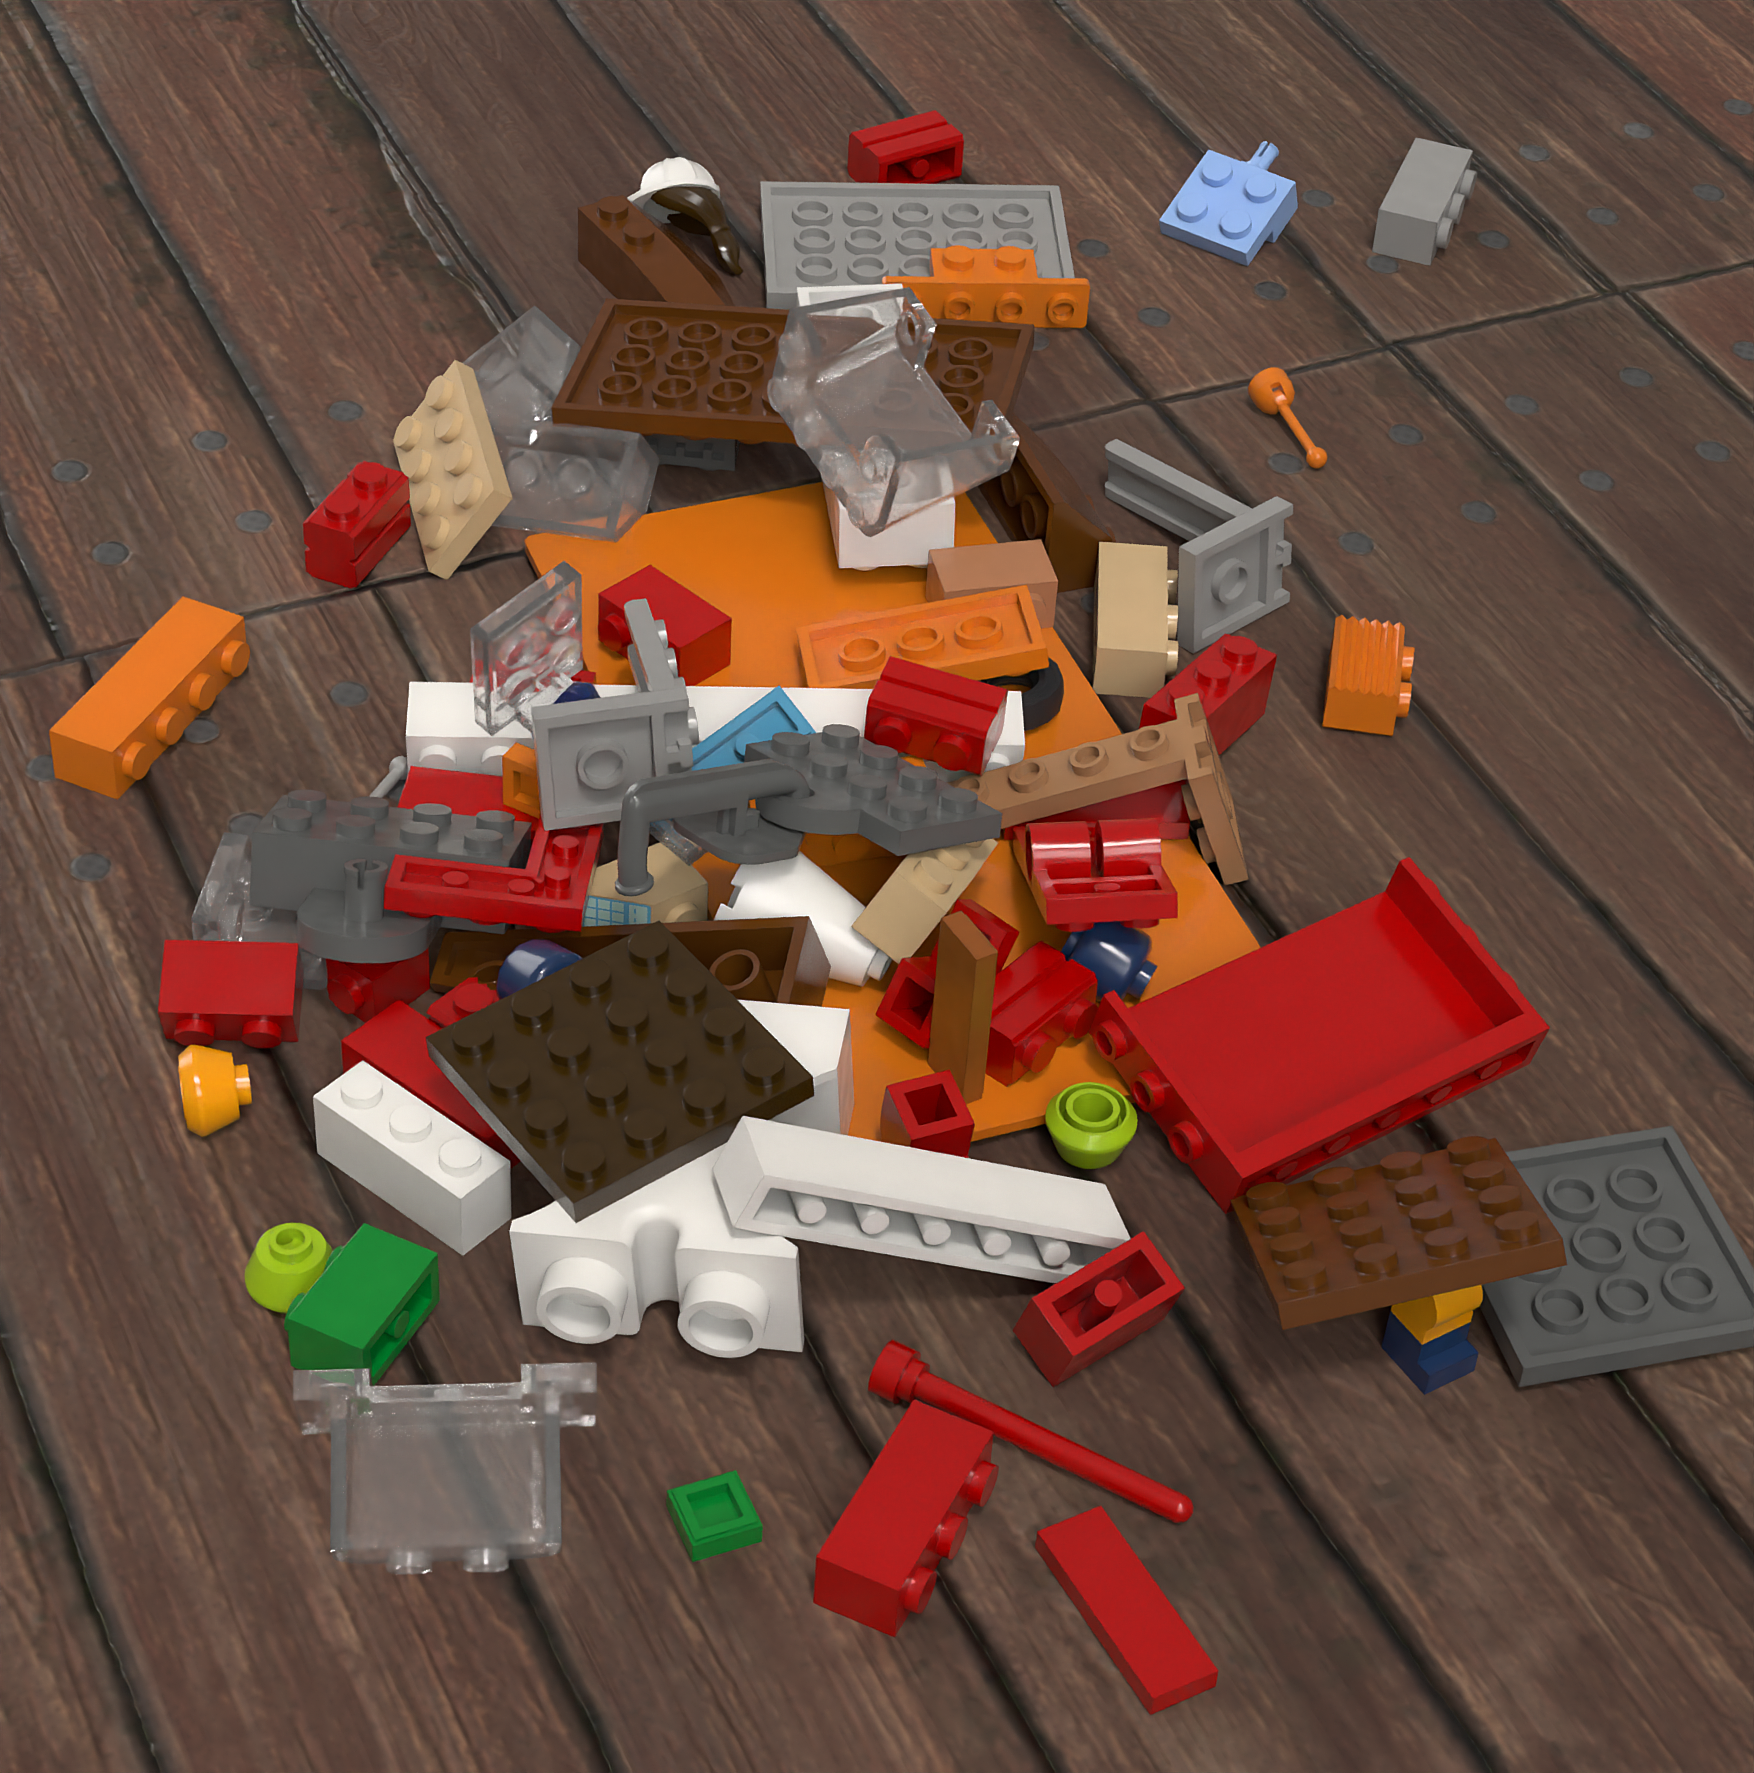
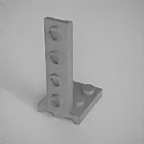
M1114 439L1105 445V458L1108 460V481L1105 483V496L1189 541L1179 546L1177 641L1180 647L1194 654L1216 642L1225 633L1231 634L1290 602V592L1282 588V567L1291 564L1292 544L1284 540V519L1293 515L1292 503L1276 496L1252 509L1118 439Z
M646 598L631 600L624 604L625 619L633 640V644L627 648L628 661L639 693L531 707L541 819L545 831L621 821L624 795L636 781L692 771V745L699 744L696 712L694 707H689V698L684 678L678 677L674 649L668 648L664 620L653 619Z

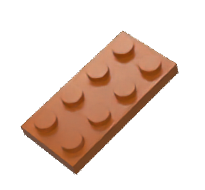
M1027 585L796 627L808 688L873 689L877 680H880L881 672L890 656L976 681L1005 675L1017 677L1025 675L1032 670L1049 667L1047 646Z

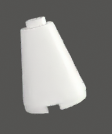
M801 851L792 859L757 865L741 864L730 883L735 888L728 906L721 903L714 920L809 916L831 965L829 978L861 987L864 986L869 977L880 981L893 960L851 927L866 907Z

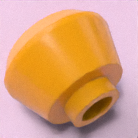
M195 1044L189 1045L178 1055V1072L187 1130L205 1137L240 1119L239 1106L252 1104L247 1064L234 1065L231 1052Z

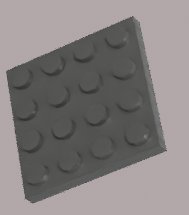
M1673 1126L1505 1152L1563 1238L1567 1265L1482 1284L1483 1300L1479 1307L1519 1387L1754 1347V1269Z

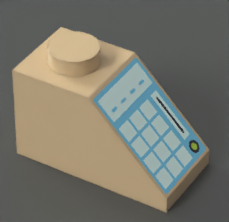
M667 839L648 847L647 871L654 877V885L644 894L623 896L615 890V881L618 878L617 860L596 868L583 926L647 924L657 921L661 923L707 921L708 882Z

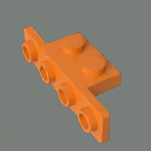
M961 245L947 248H931L929 264L931 277L885 276L882 278V284H902L910 317L1034 324V328H1083L1087 324L1090 295L1089 280L1085 278H1038L1033 249H1021L1015 246H1003L998 249H970Z

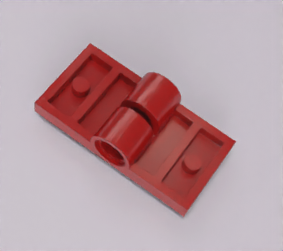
M1156 818L1097 820L1096 823L1089 824L1086 821L1027 824L1025 827H1013V852L1046 925L1055 924V927L1062 931L1081 932L1094 928V922L1120 921L1122 926L1143 929L1157 926L1159 919L1178 918V892L1161 865V840Z

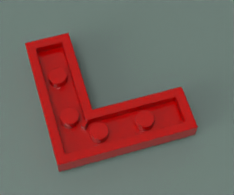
M540 814L526 869L395 854L384 888V909L403 911L405 914L416 918H429L438 915L469 919L473 923L486 926L508 923L534 926L536 929L547 933H560L566 930L581 932L604 838L605 823L545 831Z

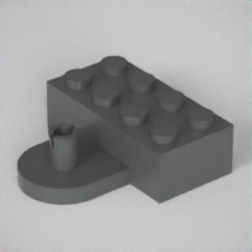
M295 790L289 792L288 795H283L252 831L249 906L297 911L296 941L301 948L312 954L343 962L387 963L406 960L423 953L440 927L505 934L510 926L508 923L490 926L479 925L469 919L438 915L429 918H416L405 914L403 911L384 909V888L395 854L526 869L530 854L532 823L515 821L513 814L497 810L482 811L477 813L476 816L452 814L450 807L441 804L426 803L416 805L413 809L389 807L387 800L378 797H357L352 799L351 802L326 800V794L320 791Z

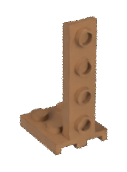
M1198 693L1174 699L1177 714L1176 720L1155 726H1145L1133 732L1096 742H1087L1078 747L1038 758L1025 759L1016 764L984 772L982 776L967 775L958 780L947 782L955 788H963L975 792L978 795L979 801L1001 812V829L1172 782L1188 780L1189 783L1181 785L1182 794L1190 820H1197L1199 824H1204V827L1197 829V836L1206 864L1217 862L1225 886L1249 879L1234 799Z

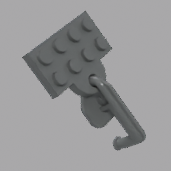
M830 724L824 726L822 732L806 735L794 732H779L772 736V740L746 744L744 763L645 778L631 785L622 801L617 859L618 878L615 881V890L623 896H638L646 893L653 887L654 877L647 871L650 822L674 818L673 828L678 834L716 857L737 864L757 865L796 857L806 832L828 835L858 833L897 856L999 838L1002 813L979 801L978 795L968 789L955 788L938 779L936 771L926 767L914 766L898 757L897 750L888 746L876 745L861 737L860 731L852 726ZM756 799V809L748 808V800Z

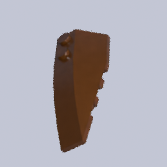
M624 195L604 197L596 203L578 207V261L617 299L735 306L719 275L671 229Z
M1013 413L999 457H986L982 459H968L961 455L959 457L1010 540L1017 542L1041 539L1058 580L1057 593L1094 587L1099 542L1116 543L1113 531L1110 527L1103 525L1095 512L1091 497L1088 494H1083L1072 475L1049 447Z

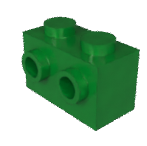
M363 1223L345 1246L340 1245L334 1249L326 1262L323 1274L307 1293L302 1292L298 1294L289 1306L285 1317L284 1329L288 1333L291 1366L366 1397L440 1301L438 1253Z

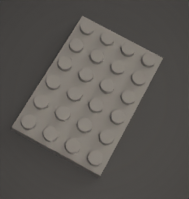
M760 181L766 308L796 310L797 287L882 284V278L885 276L931 277L929 266L931 248H947L954 245L966 246L970 249H998L1003 246L1033 249L1038 278H1075L1059 186Z

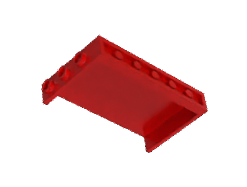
M1410 857L1399 861L1384 892L1127 1008L1115 990L1104 994L1089 1033L1100 1056L1104 1060L1111 1062L1129 1085L1136 1104L1143 1111L1150 1113L1168 1137L1170 1147L1175 1156L1181 1162L1190 1166L1223 1212L1227 1214L1232 1211L1231 1200L1246 1195V1192L1253 1186L1266 1182H1281L1286 1185L1529 1065L1550 1027L1520 992L1511 975L1501 969L1479 942L1474 930L1460 919L1441 896L1436 884L1423 874Z

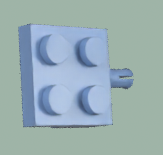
M1267 141L1261 142L1253 157L1247 162L1238 161L1208 149L1160 218V232L1248 267L1265 241L1272 243L1276 241L1297 210L1296 182L1267 171L1279 155L1277 147L1272 143L1268 146Z

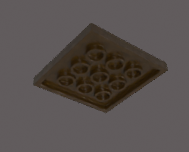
M660 921L426 1037L428 1055L575 1223L727 1143L742 1116L770 1120L814 1096L813 1076Z

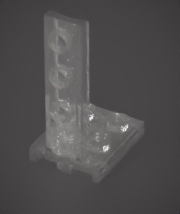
M565 561L558 564L470 629L475 723L489 735L494 736L514 720L533 734L531 707L594 699L570 679L583 669L582 575ZM674 818L650 822V834L688 866L708 852L678 834L673 828Z

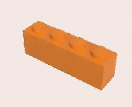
M182 596L49 730L55 778L118 800L136 780H140L146 775L150 765L169 745L175 744L180 739L183 731L202 711L211 707L216 696L231 680L244 672L250 658V647L246 643L244 617Z

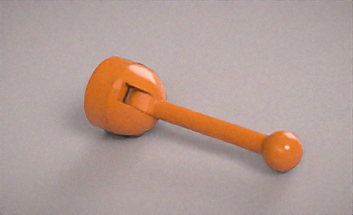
M1271 367L1256 374L1248 386V394L1256 407L1269 415H1275L1277 412H1280L1306 451L1307 464L1315 469L1323 467L1327 462L1326 451L1314 445L1290 409L1294 401L1295 390L1285 371L1278 367Z

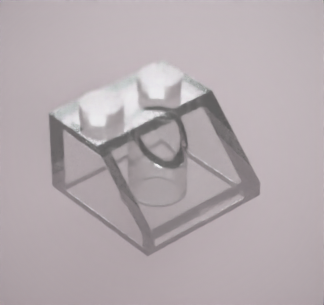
M533 306L462 362L474 370L493 435L532 437L547 425L553 427L551 407L580 352L581 347L536 306Z

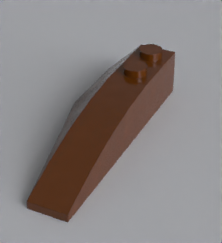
M809 916L662 923L737 1000L822 1007L831 965ZM653 923L583 926L581 932L566 930L560 933H547L538 929L507 930L505 934L479 931L445 933L429 983L434 991L448 993L467 978L478 977V984H487L490 990H497L496 984L499 970L506 957L520 944L530 940H550L585 958Z

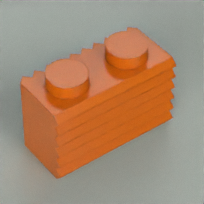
M1342 614L1335 618L1328 660L1322 727L1392 737L1396 717L1407 718L1412 683L1406 682H1410L1415 648L1404 646L1405 627L1401 622L1393 626L1389 620L1381 624L1377 619L1369 622L1366 618L1358 621L1354 616L1346 619Z

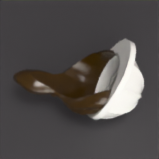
M682 157L666 158L664 161L651 166L643 176L640 190L627 198L662 223H672L688 233L711 236L720 266L730 274H742L744 271L739 265L740 247L736 238L731 233V227L727 225L725 211L720 201L719 186L715 184L710 173L700 164Z

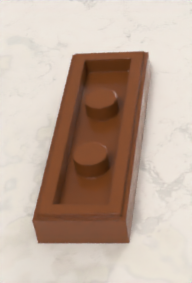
M962 911L942 917L940 922L928 1065L935 1073L950 1069L965 1103L968 1104L981 1099L984 1090L998 951L970 918Z

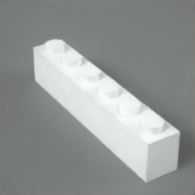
M742 1116L712 1168L733 1228L1050 1283H1058L1131 1239L1106 1185L1102 1183Z

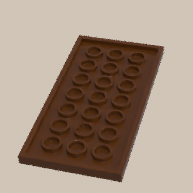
M606 298L551 407L553 427L573 428L580 433H593L599 430L627 432L637 437H646L653 434L676 435L695 441L707 438L736 439L744 444H758L764 441L792 443L801 448H812L819 445L848 447L858 452H867L874 449L899 450L916 456L943 453L958 454L968 459L999 457L1034 347V324Z

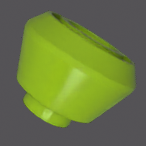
M1095 1082L1074 1084L1060 1091L1048 1103L1045 1115L1046 1126L1059 1155L1071 1165L1084 1169L1102 1168L1113 1163L1134 1137L1138 1122L1136 1111L1127 1098L1116 1089Z
M284 1223L269 1229L260 1237L245 1269V1285L248 1293L261 1306L278 1313L287 1314L289 1306L295 1297L302 1292L307 1293L323 1274L326 1262L333 1249L317 1229L307 1224Z

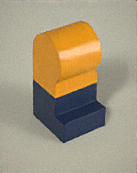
M1482 1285L1392 1305L1381 1348L1424 1395L1475 1370L1479 1352L1467 1340L1473 1310L1478 1308L1483 1300Z

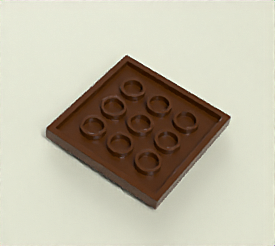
M1480 1136L1463 1137L1449 1143L1447 1149L1422 1155L1410 1151L1393 1153L1384 1157L1378 1165L1356 1170L1349 1167H1332L1316 1173L1312 1180L1285 1185L1281 1182H1266L1251 1187L1246 1192V1195L1231 1200L1236 1227L1282 1330L1567 1265L1563 1238L1496 1138L1487 1140Z

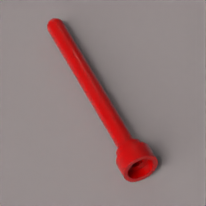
M894 1339L890 1340L876 1360L869 1378L868 1391L894 1404L899 1403L901 1399L909 1403L919 1399L946 1413L994 1431V1436L1172 1522H1186L1193 1514V1503L1187 1495L930 1373V1365L920 1360L921 1353Z

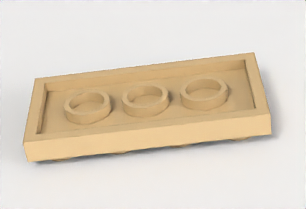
M454 360L443 376H437L431 382L425 399L412 416H407L400 422L393 439L401 472H404L409 477V501L428 571L446 580L449 579L513 499L474 370L457 360Z

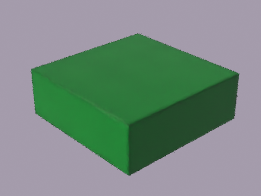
M736 1470L667 1490L666 1507L692 1562L762 1542L763 1525Z

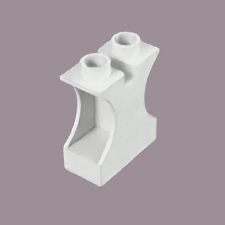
M738 1000L813 1076L814 1096L768 1121L848 1135L854 1107L850 1009ZM727 1143L577 1223L574 1222L557 1201H554L529 1215L512 1220L509 1230L523 1325L545 1327L554 1335L575 1343H600L612 1338L615 1334H636L640 1329L643 1314L648 1306L661 1300H672L679 1302L678 1329L685 1341L701 1352L724 1358L745 1356L758 1348L802 1352L804 1328L798 1247L782 1236L733 1228L712 1169Z

